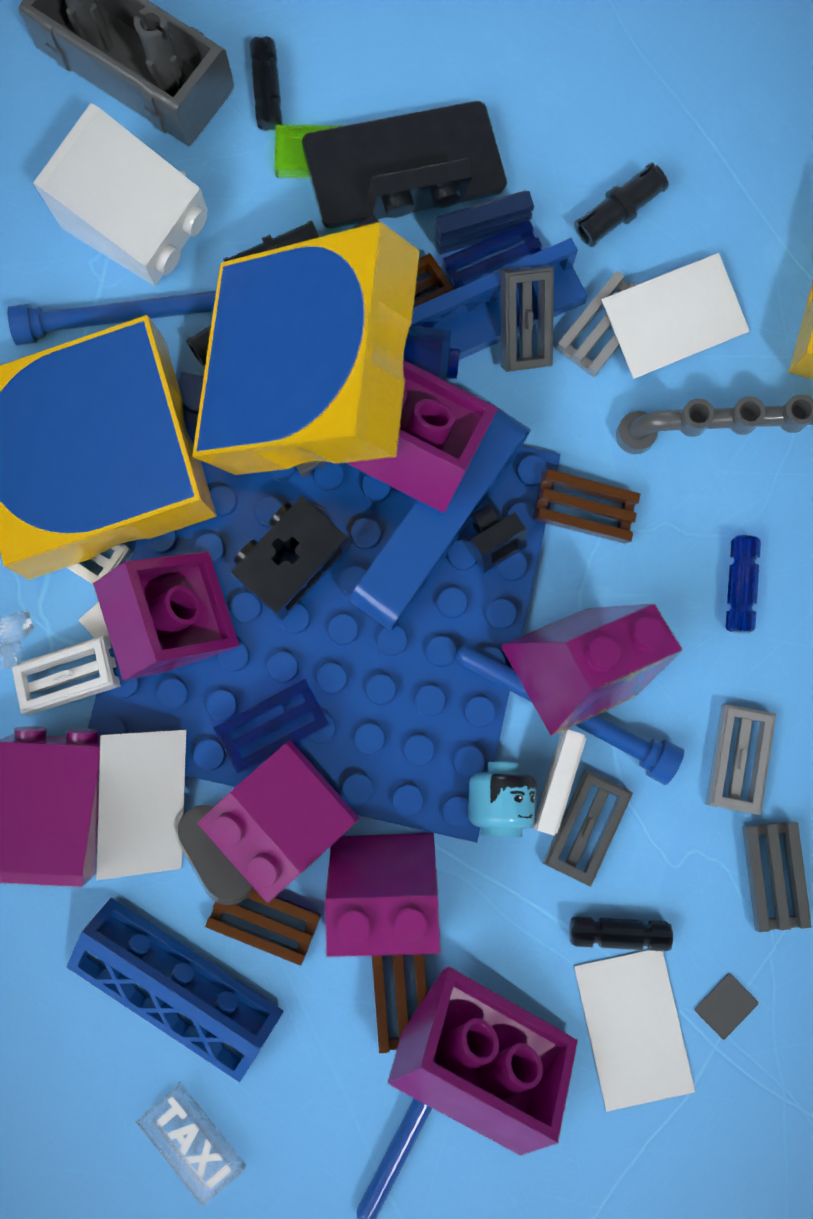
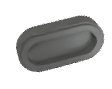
M203 805L194 807L184 814L178 826V839L181 849L205 892L213 901L223 905H233L242 902L250 895L253 886L197 824L213 806Z

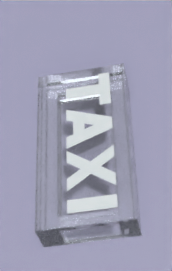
M181 1082L177 1083L135 1121L202 1207L241 1174L246 1167L244 1161Z

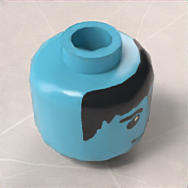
M488 762V772L476 773L469 781V821L473 825L481 827L482 836L522 837V830L531 827L536 820V780L528 774L519 773V763Z

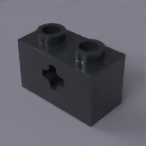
M302 496L294 505L287 502L277 510L269 521V526L272 528L259 542L253 539L238 552L234 559L237 566L231 571L242 585L281 620L287 616L350 547L348 537ZM282 548H285L287 551L295 549L298 560L294 564L287 560L281 563L278 552Z

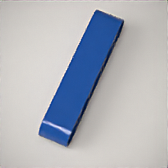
M498 408L445 513L417 500L356 586L349 599V603L392 631L472 519L471 514L479 509L516 456L531 429Z

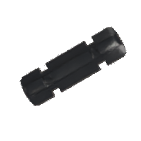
M269 36L263 38L255 37L250 42V55L252 58L251 67L257 126L262 131L278 130L283 123L280 108L281 100L275 41Z
M575 916L570 921L569 938L570 943L576 947H593L594 943H598L601 948L643 950V947L647 946L650 951H669L673 944L672 925L666 921L648 920V924H644L641 920L599 918V922H594L592 917Z

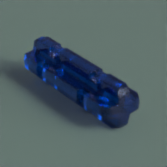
M738 535L731 541L730 557L734 559V562L729 565L727 604L731 605V609L726 611L725 627L727 631L746 634L753 632L756 628L757 612L752 610V606L757 604L760 565L755 563V560L760 558L761 540L756 536Z

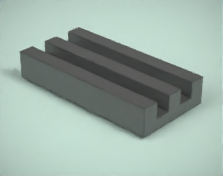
M548 264L538 265V268H531L529 266L519 267V270H512L510 268L500 269L501 368L506 372L553 366L554 268ZM538 280V356L532 357V281ZM516 283H519V358H518V359H517V324H516Z
M584 770L561 820L558 834L555 833L542 863L591 887L633 792ZM591 785L598 787L597 793L564 863L558 860ZM609 793L617 796L587 865L584 871H581L575 867Z
M798 822L742 826L755 930L758 932H768L774 929L812 928ZM783 833L794 916H789L779 840V834ZM759 835H766L776 913L774 918H768Z

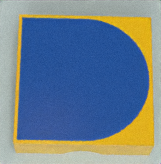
M377 222L220 263L192 457L234 475L285 470L312 461H325L337 464L396 457L405 384L403 356L406 338L412 322L420 251L384 223Z
M148 315L0 365V553L4 567L28 580L95 558L119 544L134 540L152 539L217 517L201 460L192 457L194 445L185 426L183 398L166 340Z

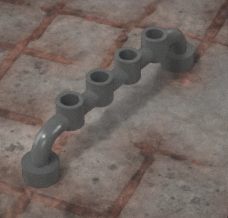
M800 394L793 396L784 406H764L758 398L744 397L733 408H713L704 399H693L687 403L683 410H667L652 413L634 411L624 416L616 430V440L620 448L625 452L642 454L650 449L660 431L680 430L686 436L696 437L701 435L706 429L730 428L736 434L746 435L751 433L756 427L780 426L786 432L796 433L807 425H813V399L807 395Z

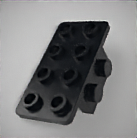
M472 101L310 132L302 138V150L322 224L330 229L360 223L373 214L377 219L397 218L411 212L431 208H446L460 202L501 194L507 185L487 107L481 101Z

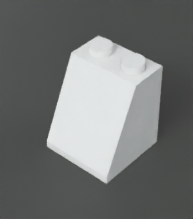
M92 103L87 107L33 182L63 230L154 286L158 284L163 275H169L175 269L180 259L181 249L190 236L195 237L200 233L207 220L208 208L200 187Z

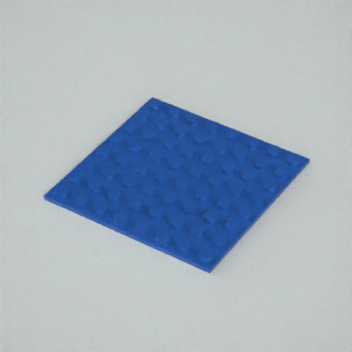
M181 371L178 385L183 398L184 421L190 440L194 445L204 376ZM522 446L479 507L481 509L489 504L500 521L516 513L526 527L527 547L484 573L473 554L471 539L478 534L473 527L475 521L472 518L408 611L392 631L350 604L349 599L362 577L417 501L416 498L347 463L335 464L328 462L321 468L318 466L311 470L312 474L303 479L295 466L285 470L234 475L201 461L217 517L152 539L137 540L131 561L209 552L239 642V647L168 672L123 681L112 646L109 649L110 656L115 657L117 666L113 668L115 676L119 677L121 686L96 694L87 729L98 730V738H100V735L186 730L185 776L236 787L284 744L291 740L358 816L477 843L481 827L473 825L468 818L469 781L476 773L488 772V762H495L510 691L459 664L456 659V652L462 646H470L512 668L501 647L504 643L522 636L546 526V523L533 520L542 472L547 469L558 470L561 454ZM302 496L348 537L350 547L287 616L281 620L242 585L231 571L237 566L234 559L238 552L253 539L259 542L272 528L269 526V521L277 510L287 502L294 505ZM282 548L278 552L281 563L287 560L294 564L298 560L295 549L287 551L285 548Z

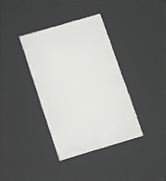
M719 253L601 299L633 379L750 332Z
M186 730L100 735L96 880L182 869V849L178 839V826L184 814Z
M646 950L574 966L606 1112L695 1093L663 951Z

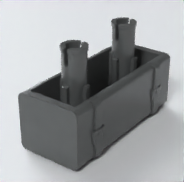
M23 0L19 6V13L39 50L55 59L59 66L67 71L75 72L152 122L153 126L164 134L169 133L187 146H191L233 91L234 82L226 50L205 37L199 30L186 25L149 0Z

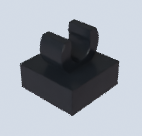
M487 504L471 514L475 521L473 527L478 534L471 539L473 554L484 573L527 547L526 527L516 513L500 521L492 507Z

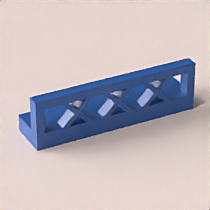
M572 237L501 268L519 270V267L525 266L531 268H538V265L543 264L552 266L554 268L553 318L585 304L588 295L573 268L578 249ZM500 269L414 307L412 322L406 340L419 341L422 345L450 348L449 364L501 342ZM538 280L532 281L533 327L538 325ZM516 283L517 334L519 333V283Z
M113 898L106 902L82 930L66 968L239 1083L284 1012ZM88 952L102 960L107 969L87 958ZM134 984H138L146 989L151 997H146L137 991ZM177 1013H182L191 1019L195 1026H190L181 1020ZM221 1042H226L244 1054L242 1060L223 1048Z

